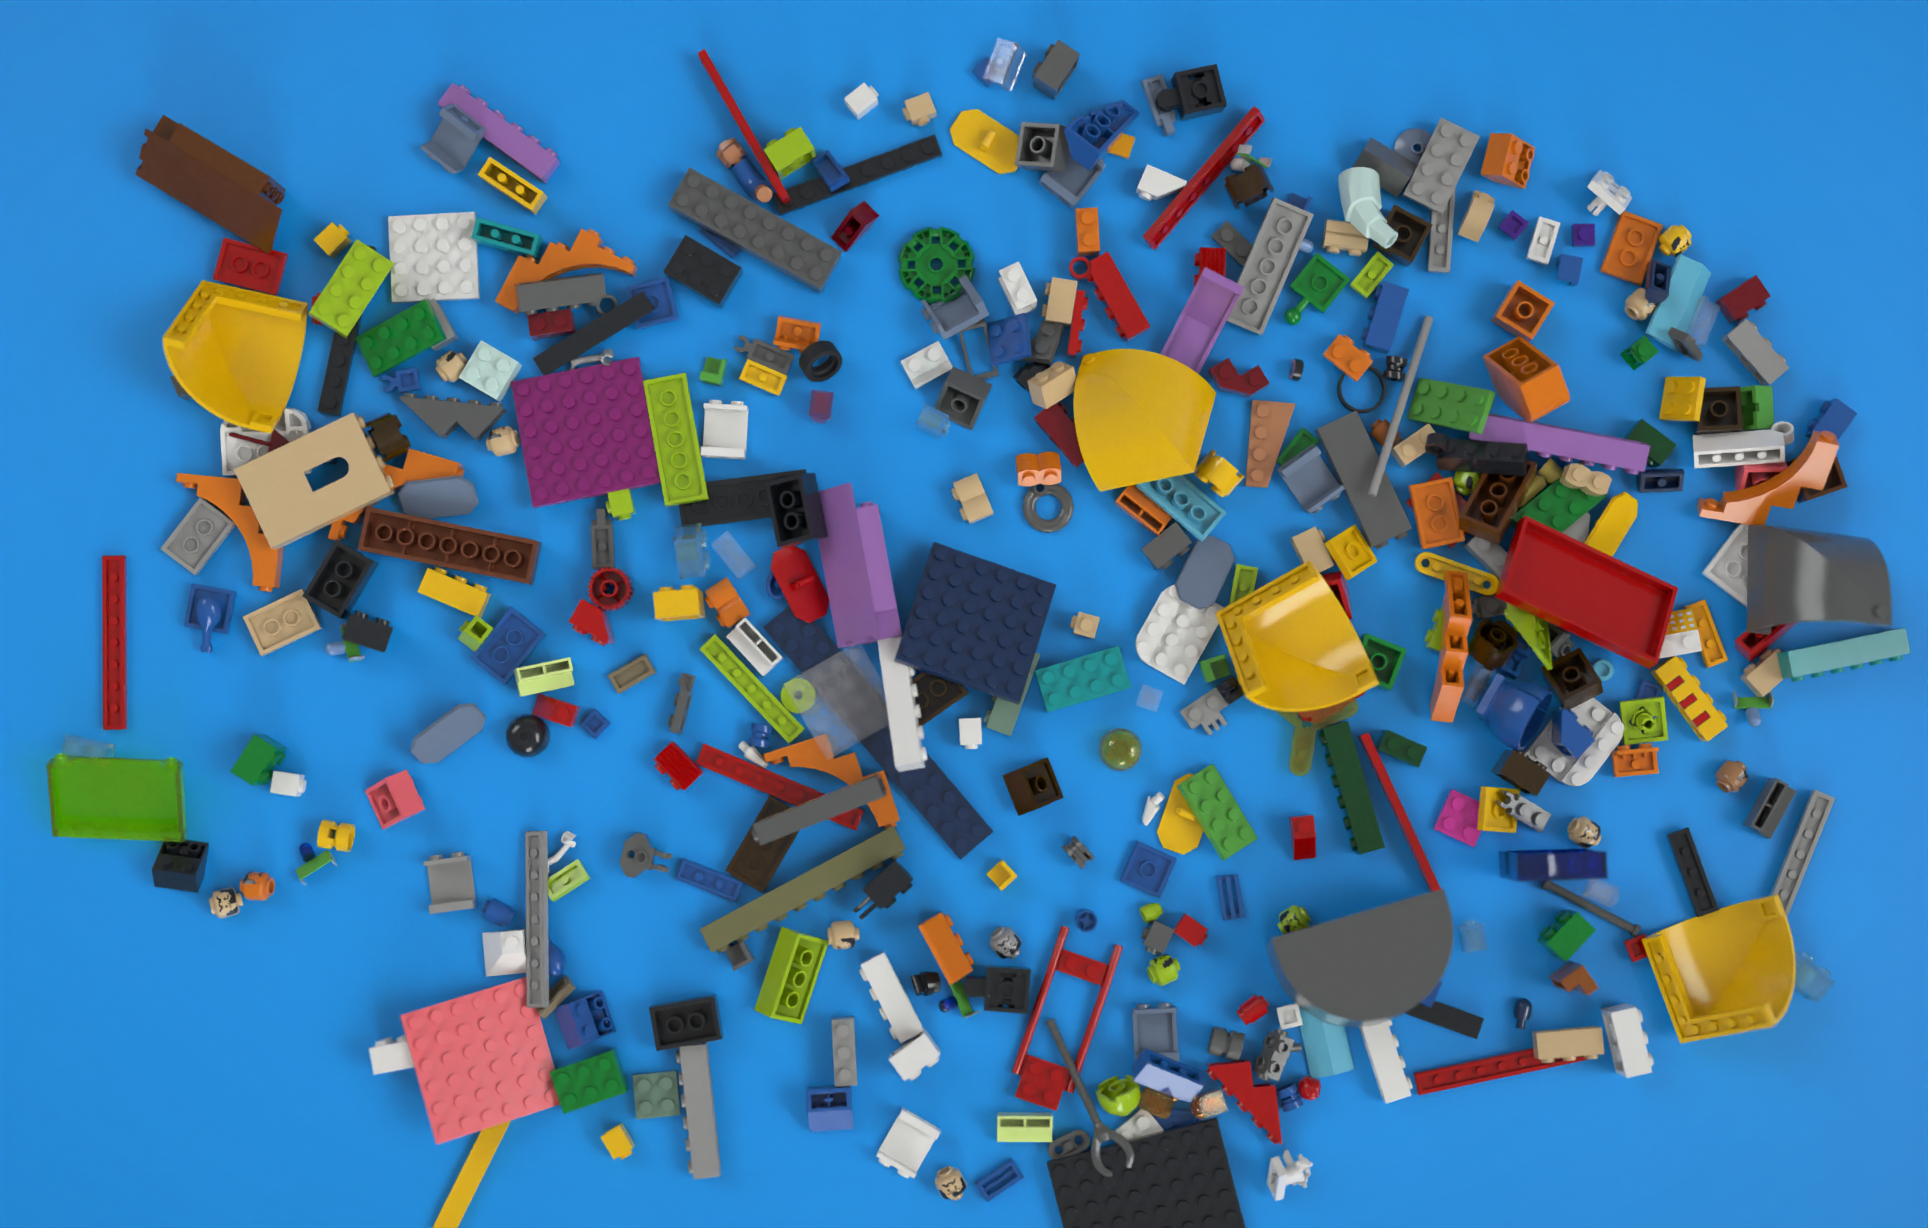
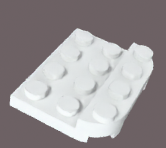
M285 408L274 429L289 442H292L309 434L311 424L304 412L294 408ZM224 420L220 427L223 475H236L234 469L267 454L269 446L229 436L230 432L270 442L272 433L248 429ZM310 469L304 472V474H311L312 470Z
M1175 585L1166 588L1159 595L1136 636L1135 648L1139 658L1147 665L1185 685L1219 624L1215 613L1224 607L1214 603V605L1199 610L1179 600Z
M1595 698L1571 709L1578 716L1577 721L1582 726L1586 725L1593 732L1592 737L1596 740L1577 759H1567L1552 744V718L1525 751L1529 755L1528 758L1530 760L1544 764L1547 767L1546 771L1564 785L1581 786L1591 780L1622 739L1624 725L1616 713L1611 712Z

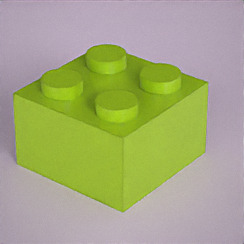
M801 127L789 129L784 133L785 136L783 138L770 141L766 144L767 148L764 149L766 157L780 180L816 157L815 148Z

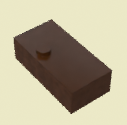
M1528 460L1526 476L1483 473L1459 516V529L1499 545L1536 477L1537 463Z

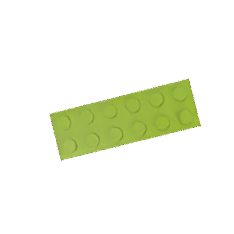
M686 373L644 380L643 384L665 506L671 507L708 500V491Z

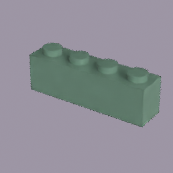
M1035 652L1019 705L993 696L991 702L995 704L992 711L987 710L983 721L987 723L986 728L1011 736L1038 663L1039 653Z

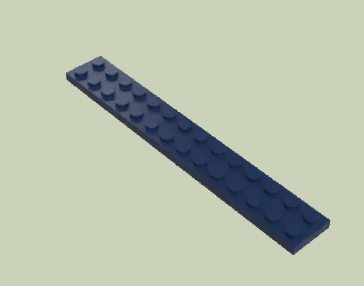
M788 606L763 627L960 860L994 832L928 754V759L924 760V768L902 772L897 770L894 761L887 705L815 621L807 623L796 618L790 606Z

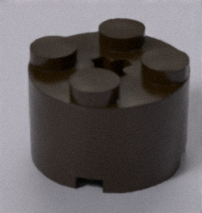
M1254 163L1244 168L1245 172L1238 176L1234 173L1225 178L1226 184L1224 187L1235 210L1241 209L1239 205L1243 203L1247 207L1268 196V190L1270 192L1274 191L1263 166H1257Z
M388 412L365 423L367 427H371V430H368L369 436H372L377 446L375 447L377 452L381 453V455L384 454V457H382L384 462L408 452L407 448L411 447L407 436L401 434L399 430L402 425L397 415H391Z
M1487 618L1479 623L1468 644V654L1482 664L1485 669L1494 671L1496 668L1507 665L1519 641H1517L1518 634L1510 624L1502 620H1498V622L1491 621L1492 618Z

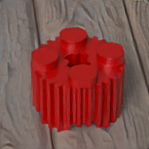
M614 567L596 570L597 573H593L594 576L590 577L592 579L589 581L590 585H588L590 590H587L590 593L588 597H591L590 600L593 601V604L607 611L620 610V607L624 608V605H628L627 601H631L630 599L634 593L632 589L634 587L631 585L632 581H630L631 578L624 571ZM608 584L615 585L613 594L606 593Z

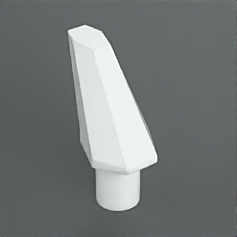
M745 741L739 744L738 747L744 752V757L763 768H767L768 762L765 761L764 757L754 746L750 747Z
M1158 792L1154 797L1148 796L1142 817L1145 826H1148L1156 812L1160 809L1158 804L1165 798L1161 792Z

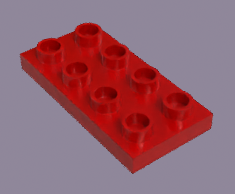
M1524 516L1517 521L1495 597L1649 669L1658 664L1678 587L1532 518Z

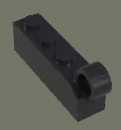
M1430 433L1426 439L1425 450L1429 454L1437 455L1438 470L1526 476L1529 460L1527 444L1451 439L1441 433Z

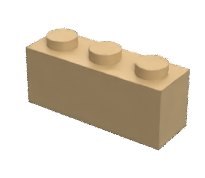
M1599 1026L1532 1031L1534 1058L1541 1059V1063L1554 1062V1058H1563V1061H1574L1576 1056H1584L1585 1059H1597L1599 1054H1604L1602 1027Z

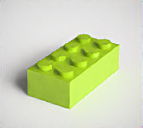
M356 239L308 315L344 338H347L394 263Z

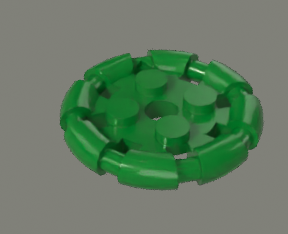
M940 227V229L924 228L911 235L912 238L902 246L898 256V262L900 263V270H898L899 278L905 289H909L918 300L922 301L925 299L927 303L931 304L938 301L947 303L961 296L960 292L963 290L960 282L955 287L950 283L954 277L959 279L966 275L969 281L972 282L975 274V268H973L974 253L967 240L961 239L959 237L960 234L946 227ZM931 237H940V244H932ZM952 243L958 247L955 251L949 247ZM918 244L923 246L919 252L914 249ZM939 259L943 263L940 270H933L930 267L932 260ZM958 261H964L965 268H958ZM915 262V269H908V263ZM918 278L924 283L920 288L915 284ZM933 287H941V293H933Z

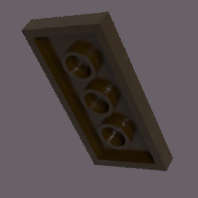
M769 795L754 823L791 807ZM752 824L725 871L763 893L799 831L760 845L759 841L756 842L753 838L751 830L754 828Z

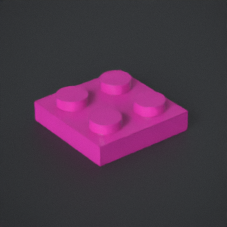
M1451 789L1433 829L1474 847L1482 831L1477 830L1479 801Z

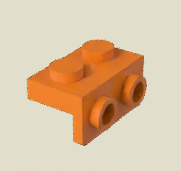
M779 315L773 344L778 345L777 348L782 350L794 348L799 349V352L802 353L809 345L819 341L822 323Z
M1339 334L1322 356L1357 382L1373 360L1370 359L1371 355L1366 350L1356 348L1353 345L1352 339L1346 335L1341 336Z
M1652 743L1639 744V749H1631L1630 745L1617 746V751H1612L1611 753L1613 777L1659 773L1657 761L1659 747H1652Z

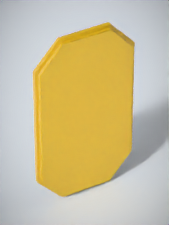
M978 109L961 111L950 128L954 145L998 174L1015 172L1018 168L1015 165L1019 136Z
M1625 491L1612 497L1600 518L1595 522V526L1584 544L1613 557L1637 517L1638 501Z
M1190 773L1174 781L1157 830V835L1163 848L1183 855L1198 847L1203 833L1202 827L1177 785L1193 776Z

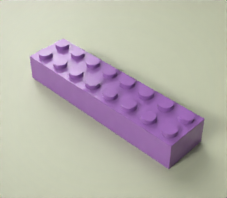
M1491 413L1488 415L1482 435L1471 432L1467 433L1468 438L1471 440L1527 444L1528 453L1529 450L1536 451L1538 456L1550 458L1551 454L1558 455L1557 458L1559 460L1572 462L1574 458L1579 459L1581 464L1589 466L1601 463L1603 468L1610 470L1622 467L1625 472L1637 475L1639 471L1645 472L1650 445L1645 442L1534 421L1528 423L1523 419Z

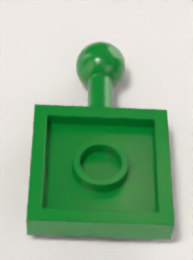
M1316 253L1289 286L1302 299L1295 308H1290L1285 312L1284 319L1289 325L1298 324L1302 318L1301 313L1308 304H1311L1323 314L1350 281V278Z

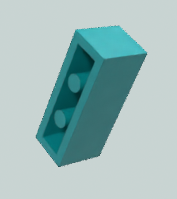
M478 217L471 239L478 244L521 256H531L538 260L544 240L539 234Z

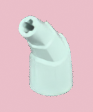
M1366 167L1346 169L1338 176L1339 194L1345 221L1350 222L1366 238L1370 237L1385 249L1389 248L1396 241L1398 233L1387 224V220L1380 212L1382 205L1379 174L1375 170Z

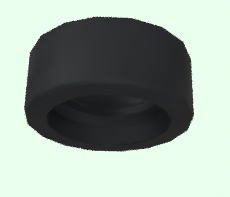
M826 340L812 343L801 353L799 358V366L806 377L813 382L828 380L839 371L842 365L841 354L832 342ZM829 355L828 359L824 363H822L819 366L812 367V365L818 359Z

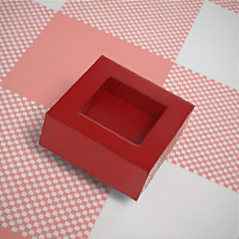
M1640 934L1623 941L1631 962L1648 957L1642 943V939L1646 938L1645 934Z

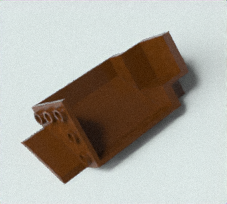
M165 115L162 116L153 132L145 128L144 135L148 139L146 144L144 143L141 147L139 159L143 161L137 168L136 175L269 254L274 245L283 211L276 205L283 201L286 189L269 175Z

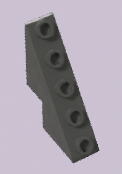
M404 393L403 396L399 397L443 439H446L460 424L474 439L480 441L507 412L503 408V404L497 402H490V406L481 405V401L468 400V403H460V399L448 397L446 401L438 400L437 396L425 395V399L416 398L417 395L412 393Z

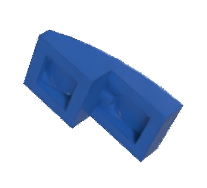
M1517 632L1519 644L1509 662L1504 667L1495 669L1513 680L1518 677L1525 660L1532 651L1519 632Z

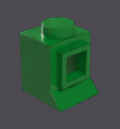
M1644 335L1620 355L1635 370L1645 364L1659 351Z

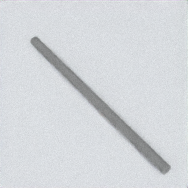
M1425 316L1368 491V495L1373 497L1377 495L1433 322V317Z

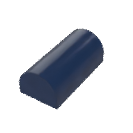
M1651 259L1648 263L1645 298L1651 303H1661L1669 296L1671 266Z
M1682 468L1645 470V472L1639 471L1638 475H1636V485L1639 493L1683 491L1684 470Z

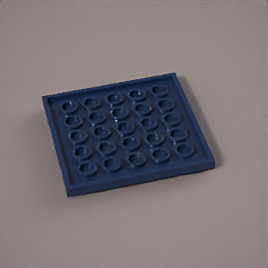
M933 542L894 662L1019 705L1056 584Z

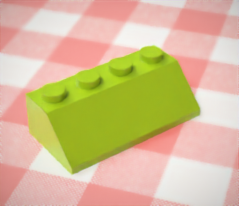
M781 927L754 1010L770 1018L802 1024L824 959L828 940L798 930Z

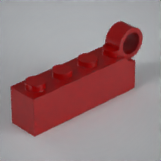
M1108 251L1090 262L1081 256L1074 258L1070 262L1069 273L1074 279L1083 280L1086 278L1089 283L1093 282L1096 288L1094 293L1099 301L1103 300L1107 308L1104 310L1110 320L1114 319L1117 325L1115 330L1120 339L1124 338L1128 342L1149 330L1150 325ZM1077 262L1084 263L1087 267L1086 273L1082 275L1076 274L1073 271V265Z

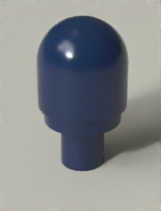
M1526 998L1518 999L1514 1005L1513 1014L1514 1018H1517L1516 1028L1524 1029L1526 1020H1529L1531 1017L1532 1004Z

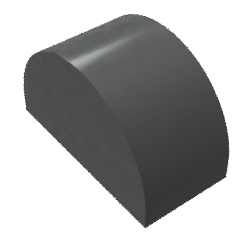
M1439 889L1271 938L1265 947L1274 974L1288 996L1303 1010L1335 1025L1346 1027L1372 1026L1390 1021L1407 1012L1424 1000L1436 987L1446 970L1451 956L1453 922L1444 889Z

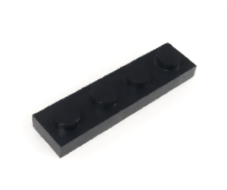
M1689 827L1666 834L1696 917L1719 910Z

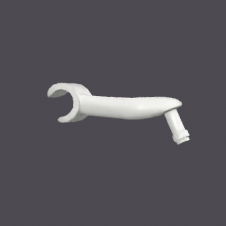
M569 831L563 833L561 842L564 846L555 855L548 858V874L549 866L558 862L570 847H575L576 843L572 841L576 837L575 834Z

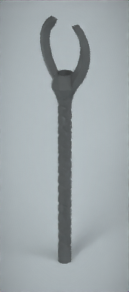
M1054 1019L1046 1021L1048 1029L1055 1040V1044L1064 1059L1063 1061L1093 1122L1094 1138L1091 1147V1157L1095 1168L1104 1176L1111 1177L1113 1175L1110 1170L1104 1167L1100 1157L1101 1143L1109 1139L1114 1140L1123 1148L1127 1157L1126 1167L1130 1168L1134 1160L1131 1144L1121 1134L1103 1124Z

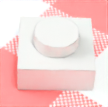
M1293 1003L1276 1007L1281 1030L1303 1025L1298 1004Z

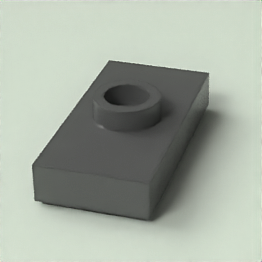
M1671 327L1668 335L1680 353L1693 360L1700 361L1703 354L1696 345V340L1690 334Z

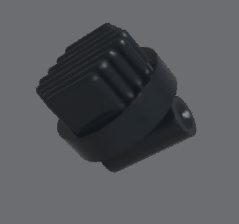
M923 971L919 975L910 977L916 996L922 994L923 996H930L941 991V980L937 972Z

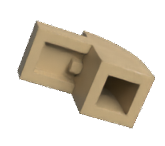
M1474 191L1468 210L1461 221L1458 235L1475 242L1479 241L1492 214L1494 197L1486 193Z

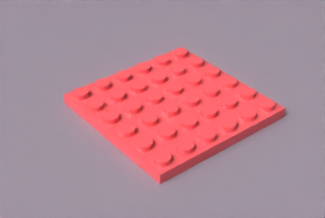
M526 977L400 1015L435 1144L447 1142L560 1105L550 1075V1071L555 1068L540 1015L536 1008H527Z

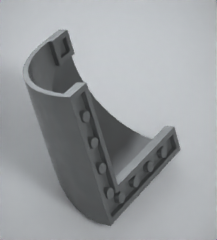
M1752 525L1748 527V633L1768 635L1771 633V626L1819 621L1856 622L1881 627L1891 626V587L1888 569L1880 549L1873 541L1865 537L1768 525Z

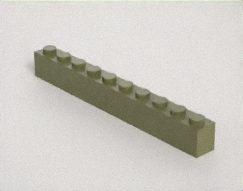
M892 826L699 930L711 953L717 950L719 954L730 948L729 943L734 940L740 943L749 938V932L756 930L758 933L769 927L768 922L775 919L777 923L788 917L787 912L792 909L798 912L807 907V901L814 899L816 902L827 896L826 891L833 888L835 892L846 886L845 881L850 878L856 881L865 876L863 871L872 868L874 871L885 865L883 863L884 860L891 857L893 861L904 855L902 851L906 847L896 828Z

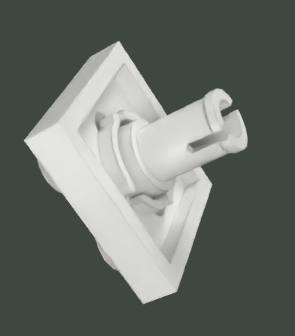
M1599 170L1587 186L1597 195L1593 202L1587 206L1590 212L1598 206L1592 213L1595 216H1598L1606 205L1610 206L1620 215L1632 200L1629 190L1624 186L1617 185L1614 182V178L1608 172L1603 173Z

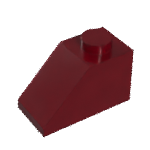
M863 201L850 210L831 238L847 252L872 227L880 215Z

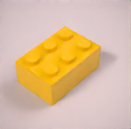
M694 585L680 586L681 590H676L672 587L658 588L659 592H653L655 619L666 622L706 618L704 593Z

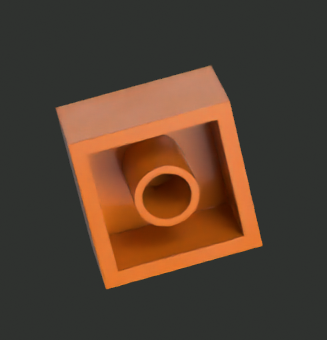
M1517 280L1511 286L1490 321L1514 336H1521L1530 342L1555 303Z

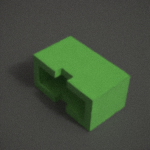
M1753 385L1741 387L1742 431L1770 430L1774 424L1772 386Z

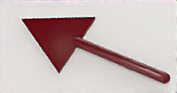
M275 429L272 432L270 442L232 432L229 433V436L269 446L268 453L290 443Z

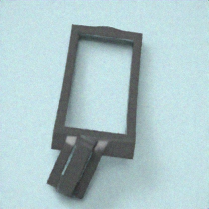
M984 318L958 332L967 369L971 375L973 373L962 332L983 326L990 353L988 331ZM993 366L994 371L975 375V377L986 380L999 376L997 366Z

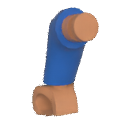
M735 138L723 141L716 153L727 169L734 165L731 171L750 199L760 204L769 202L774 194L772 184L757 171L748 157L742 159L747 153Z

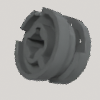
M1075 835L1071 838L1069 844L1065 843L1062 846L1065 852L1081 869L1086 866L1085 863L1095 858Z

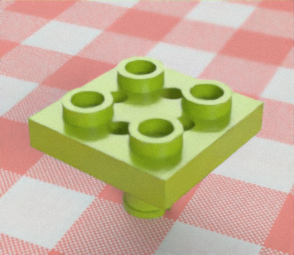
M1663 696L1619 701L1620 719L1624 725L1622 736L1624 745L1668 740L1665 700Z

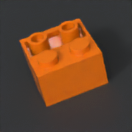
M1490 133L1480 175L1492 182L1525 189L1529 179L1535 147L1511 133Z

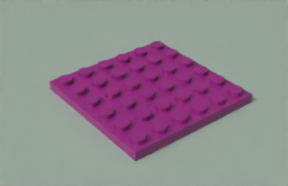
M639 357L609 362V366L599 364L511 382L533 508L606 495L609 492L624 489L631 490L661 484Z

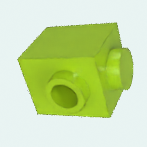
M624 489L607 493L609 501H606L608 514H612L614 518H619V521L631 519V515L636 514L631 490Z
M476 615L471 622L466 620L459 630L462 633L457 639L475 652L494 628Z

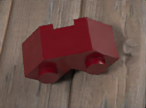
M1229 358L1208 371L1209 376L1219 391L1247 398L1270 384L1259 365L1240 376Z

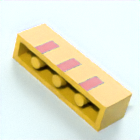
M1671 656L1652 669L1650 673L1659 685L1663 687L1664 692L1701 742H1708L1728 727L1725 722L1727 719L1720 710H1716L1712 705L1714 701L1711 696L1701 690L1699 680L1693 674H1689L1685 661L1681 657Z

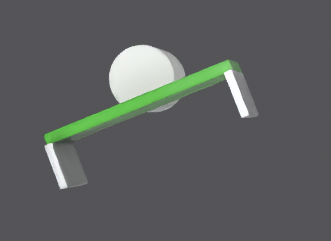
M1240 144L1237 155L1241 158L1232 159L1230 167L1234 171L1245 172L1244 168L1256 163L1257 166H1263L1264 169H1268L1272 158L1260 157L1258 161L1249 155L1252 150L1251 145Z

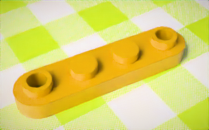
M1430 552L1420 553L1414 561L1416 570L1424 575L1444 581L1446 570L1467 572L1470 591L1485 596L1492 595L1497 591L1499 581L1493 574ZM1423 559L1428 561V567L1422 566L1421 562ZM1484 581H1488L1490 583V587L1488 589L1483 587Z

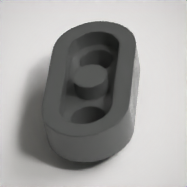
M1082 1129L1072 1130L1052 1140L1048 1145V1154L1054 1160L1081 1153L1089 1146V1136ZM1077 1136H1081L1083 1138L1082 1142L1079 1144L1074 1142V1139ZM1056 1146H1062L1063 1150L1061 1153L1055 1152Z

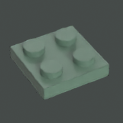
M677 1070L632 1075L636 1119L681 1115Z

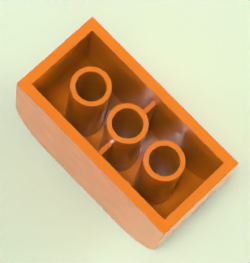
M1518 336L1482 356L1492 383L1501 399L1528 423L1537 420L1570 401L1569 391L1559 365L1523 337Z

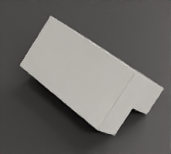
M747 618L741 620L735 626L736 628L726 636L762 676H765L783 659L779 652Z

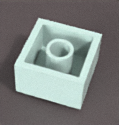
M481 340L459 378L501 402L522 365Z

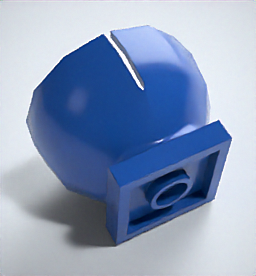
M1497 673L1478 705L1476 713L1481 720L1490 724L1495 737L1509 748L1517 751L1519 749L1523 750L1540 727L1546 715L1544 711H1548L1552 700V691L1544 685L1530 680L1508 683L1504 676Z

